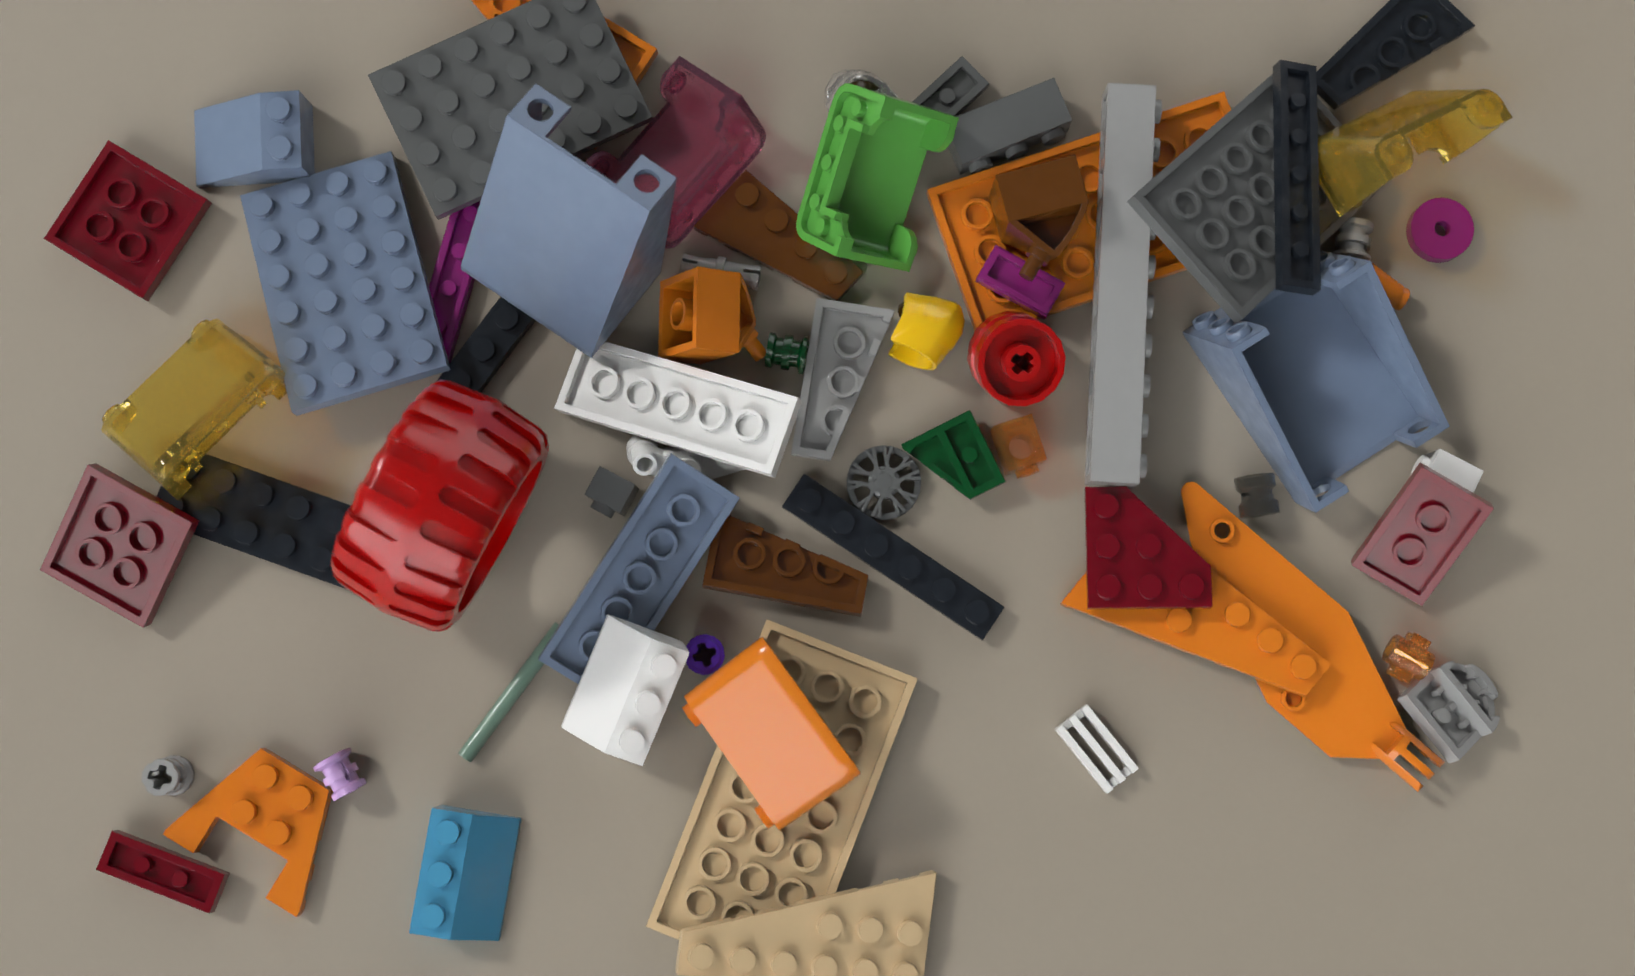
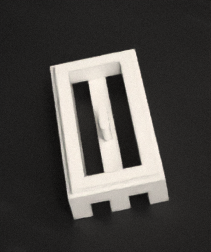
M1088 704L1082 706L1055 728V731L1106 794L1111 792L1117 784L1122 783L1128 775L1139 769ZM1084 716L1123 763L1124 768L1118 769L1081 723V718ZM1071 726L1077 730L1113 775L1109 780H1106L1067 731Z

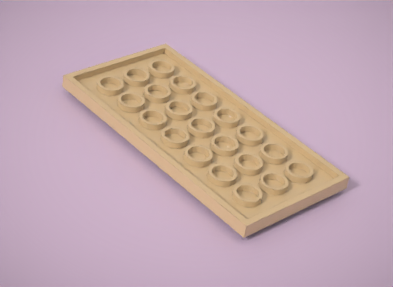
M766 619L759 638L763 636L780 662L786 667L789 674L840 742L841 747L857 765L861 774L781 831L775 825L768 829L754 810L759 805L758 801L717 745L646 927L679 940L682 928L729 917L731 919L755 914L759 910L767 908L776 909L793 905L797 901L836 893L918 678Z

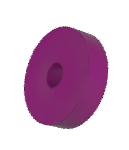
M1434 198L1426 201L1411 214L1406 226V237L1411 249L1420 258L1433 263H1444L1455 259L1470 246L1474 236V223L1470 213L1462 204L1449 198ZM1435 225H1441L1445 229V236H1440L1436 233Z

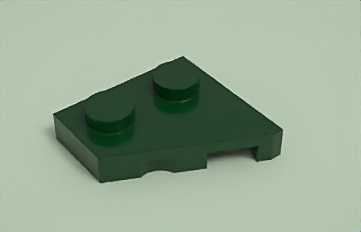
M971 410L901 444L903 450L970 500L1006 483Z

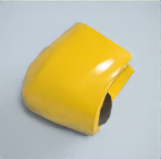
M906 293L904 295V302L898 305L900 320L891 336V341L894 344L889 350L888 355L917 369L934 370L955 347L963 334L965 320L962 307L955 301L935 296Z

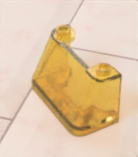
M1488 89L1411 91L1318 138L1319 184L1338 216L1341 217L1355 210L1363 204L1362 201L1392 179L1402 175L1412 166L1414 156L1407 139L1410 140L1418 155L1426 151H1435L1442 155L1440 160L1445 164L1462 155L1513 117L1502 99Z
M217 318L211 321L206 319L195 326L191 332V338L125 401L112 406L105 412L102 417L103 425L101 431L178 501L192 487L186 481L189 470L192 468L197 473L202 468L198 461L255 405L262 409L267 404L263 399L264 397L272 395L279 401L287 394L283 378L286 374L273 360Z

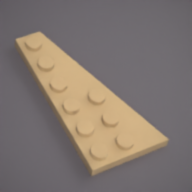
M934 870L921 872L916 876L904 879L895 878L883 881L882 884L861 889L852 888L797 901L793 905L776 909L767 908L759 910L755 914L731 919L729 917L682 928L680 930L675 972L677 975L924 976L937 873Z

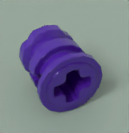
M707 634L697 635L686 645L690 652L686 664L693 672L708 675L716 672L722 666L725 658L724 647L714 636ZM705 644L709 649L715 648L716 655L711 657L712 664L710 666H706L703 661H696L695 655L701 652L700 645Z

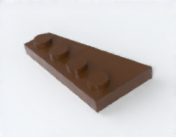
M745 170L693 226L694 230L706 237L710 236L733 251L743 253L772 271L776 270L799 285L829 300L840 301L863 276V271L851 260L836 257L802 240L796 229L798 214L748 170Z
M729 514L710 544L702 586L704 589L861 617L869 575L823 554L818 555L802 548L796 542L787 538L784 540L764 531V528L751 522L746 523Z

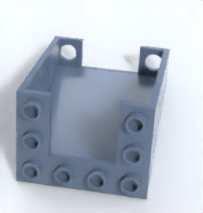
M535 84L506 117L461 263V270L592 358L661 273L677 178L641 154L619 182L615 184L548 139L550 134L571 112V107ZM542 103L548 105L553 111L552 116L545 121H542ZM649 174L658 180L659 187L650 193L642 192L636 188L634 180L639 175Z
M1320 251L1321 290L1313 296L1279 291L1275 288L1248 315L1236 324L1222 308H1219L1216 311H1208L1197 316L1192 321L1193 325L1182 332L1295 503L1315 513L1349 492L1346 484L1335 479L1397 440L1417 448L1450 427L1371 261ZM1428 427L1427 429H1425V430H1423V431H1421V432L1415 433V432L1418 431L1419 429ZM1328 491L1326 494L1316 497L1318 494Z

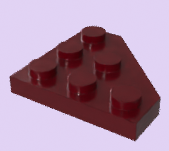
M1126 486L1085 487L1087 610L1211 609L1213 607L1211 566Z

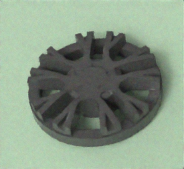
M875 446L863 451L852 462L847 474V491L851 502L858 510L876 520H891L904 515L913 507L921 490V475L915 461L909 454L894 446ZM883 452L885 466L878 467L876 453ZM891 454H895L903 459L899 467L891 468L888 461ZM867 457L874 464V470L871 472L865 471L858 466ZM910 466L912 472L899 478L897 472ZM854 474L868 476V483L853 480ZM903 481H915L913 494L903 491L900 488V483ZM867 487L870 490L869 496L859 502L854 489ZM897 492L908 501L904 507L894 497ZM875 496L879 500L874 510L871 511L867 509L871 498ZM890 499L893 502L895 512L881 513L882 501Z

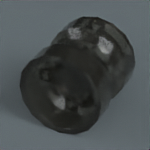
M1274 473L1253 474L1234 479L1235 491L1241 494V503L1238 506L1240 519L1281 513L1279 501L1274 498L1272 493L1273 488L1276 486Z

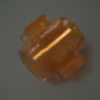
M1409 631L1405 638L1399 634L1393 636L1382 654V660L1390 664L1386 673L1406 683H1410L1412 677L1419 681L1424 679L1435 662V655L1427 650L1432 642L1415 632L1412 634Z

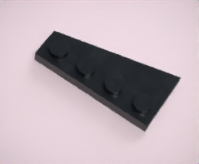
M1389 0L1317 71V94L1335 110L1470 32L1475 25L1449 0Z

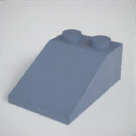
M299 90L257 93L194 110L196 186L198 188L284 183L297 178L311 176V174L315 173L313 105Z

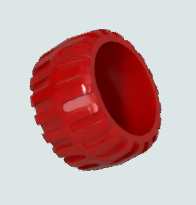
M439 380L426 387L416 397L415 401L406 408L401 420L393 426L387 435L386 442L381 450L376 453L370 464L369 471L355 492V498L351 507L345 513L342 529L337 534L331 557L334 578L339 584L383 613L430 631L442 632L449 629L460 619L475 598L514 531L545 465L549 450L547 434L541 427L494 397L447 380Z

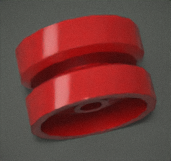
M1004 311L992 315L981 323L969 341L967 355L972 376L986 392L1009 406L1024 407L1043 401L1056 390L1064 375L1066 359L1061 340L1049 326L1024 312ZM1017 353L1019 355V358L1016 362L1013 363L1011 360L1013 356Z

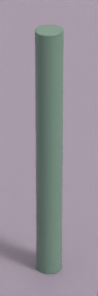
M557 622L552 625L458 752L465 760L473 761L544 665V663L538 660V656L559 625Z

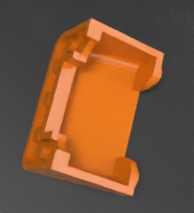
M763 636L684 695L687 704L682 707L683 711L695 727L703 724L758 801L759 805L754 810L768 829L775 825L781 831L861 774L857 765L841 747L840 742L833 735Z

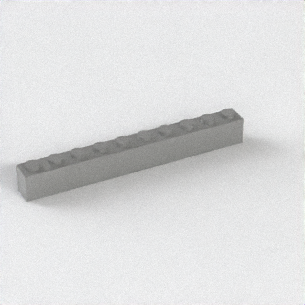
M1108 83L1102 95L1084 484L1089 486H1126L1127 488H1134L1140 484V478L1146 477L1147 455L1141 454V439L1147 438L1149 430L1148 414H1143V398L1149 397L1151 378L1150 374H1144L1145 358H1150L1152 352V335L1146 334V320L1152 318L1154 309V296L1148 294V279H1153L1155 274L1156 259L1155 255H1149L1150 240H1155L1156 234L1127 201L1154 178L1152 177L1153 162H1158L1160 138H1154L1155 124H1159L1161 120L1162 100L1156 99V85Z

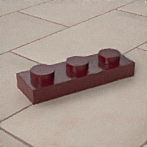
M120 830L111 831L96 868L97 871L209 914L215 912L230 875L227 871Z

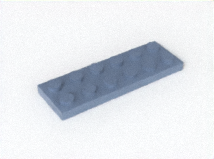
M670 453L538 656V660L579 684L607 614L654 631L740 497Z

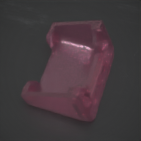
M681 56L664 72L661 78L660 92L667 103L653 118V121L642 130L618 159L607 151H599L590 156L585 162L617 184L642 154L677 178L665 249L676 247L694 228L693 226L757 157L766 141V132L743 96ZM649 174L639 175L634 180L636 188L642 192L650 193L659 187L658 180Z

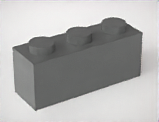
M1055 78L956 116L959 117L954 139L948 146V149L961 175L969 171L971 174L990 169L993 166L992 162L1007 157L1008 160L1020 158L1030 151L1029 147L1043 142L1044 146H1049L1061 141L1066 137L1065 133L1069 130L1072 118Z

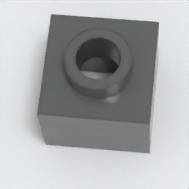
M599 466L584 495L593 500L590 507L603 515L612 518L616 512L625 517L639 488L632 482Z

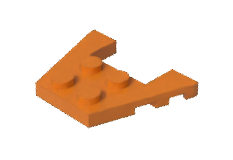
M260 748L166 828L162 835L188 851L197 853L202 848L218 820L222 819L287 859L285 867L267 894L266 899L298 917L305 909L307 901L305 896L309 881L312 880L318 842L322 839L333 791L331 787H325L323 782L269 749Z

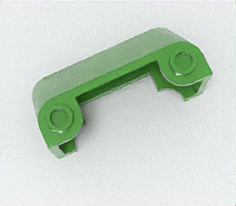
M845 83L840 86L833 97L797 215L796 229L799 237L836 257L910 272L918 250V243L915 233L910 228L903 226L927 150L942 152L950 145L954 139L959 117L851 83Z

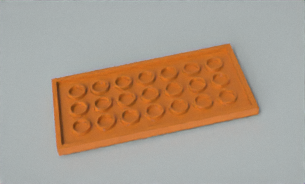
M1224 91L1162 111L1160 123L1155 124L1154 138H1160V156L1158 162H1153L1152 177L1159 174L1231 111ZM1100 132L927 189L926 194L974 331L988 317L1004 311L1024 312L1037 320L1041 319L1037 315L975 282L995 245L1025 261L1028 258L1026 251L1004 244L1000 240L989 201L995 176L1076 155L1089 202L1084 216L1068 246L1056 259L1050 260L1047 266L1042 265L1040 268L1065 282L1063 289L1047 316L1093 301ZM1157 235L1155 240H1150L1149 255H1155L1156 266L1154 278L1148 279V283L1187 270Z

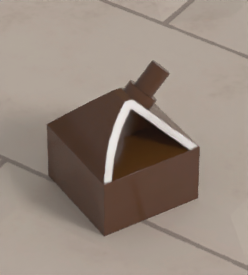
M1076 155L995 176L989 201L1001 242L1026 251L1028 258L1019 272L1022 278L1033 282L1041 266H1047L1050 260L1056 259L1065 250L1084 216L1089 200Z

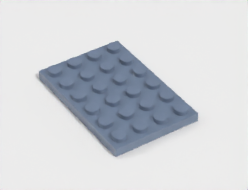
M391 151L314 173L311 176L297 178L240 195L292 413L296 416L451 370L396 158Z

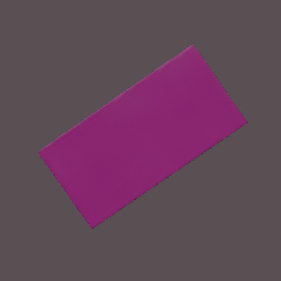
M995 245L975 282L1045 320L1065 282L1041 269L1033 282L1022 278L1019 272L1026 261Z

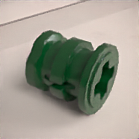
M770 332L766 349L765 367L771 368L774 364L781 365L782 370H789L790 367H795L798 369L799 374L803 375L809 347V336L804 335L800 341L794 340L793 335H785V338L777 337V333Z

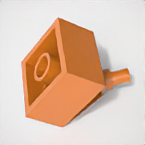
M697 266L660 281L658 357L675 362L700 365L737 354L743 347H745L755 361H759L766 355L765 347L757 338L759 333L755 329V313L741 273Z

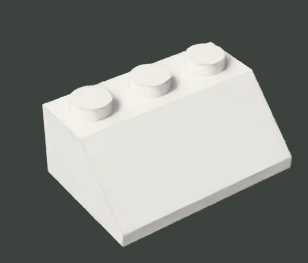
M607 614L561 727L606 754L643 766L690 653L683 641Z

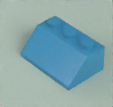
M447 805L431 808L409 933L447 940H500L521 817Z

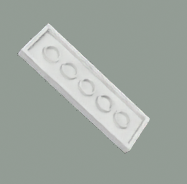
M604 342L592 358L576 348L554 409L560 413L775 478L802 401L792 395Z

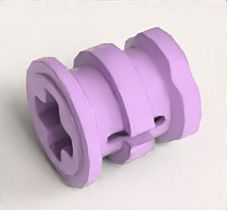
M350 748L331 755L313 767L314 771L323 772L325 778L322 781L325 787H331L333 791L331 798L333 801L367 784L364 778H359L356 771L359 768L356 762L351 763L348 758L352 751Z

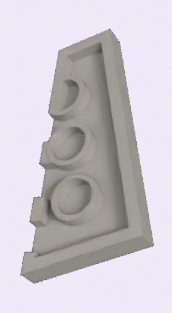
M816 298L800 395L802 404L796 420L791 450L792 456L831 462L895 310Z

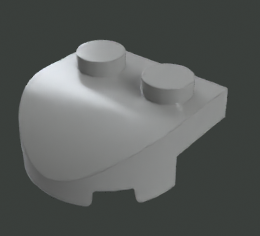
M1450 661L1421 674L1397 698L1449 764L1460 760L1482 736L1493 733L1500 720V716H1495L1494 699L1498 698V692L1486 673L1473 664L1462 665Z

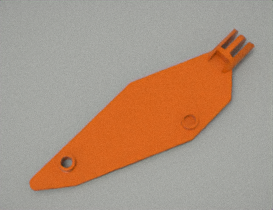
M1195 482L1185 483L1181 488V496L1190 544L1193 550L1211 566L1215 573L1332 664L1308 695L1304 697L1256 679L1266 702L1329 757L1380 759L1418 792L1423 785L1394 759L1400 756L1428 780L1431 779L1434 772L1406 749L1408 744L1410 743L1439 768L1445 761L1406 729L1349 612ZM1218 523H1223L1228 527L1229 533L1226 538H1219L1215 535L1214 529Z

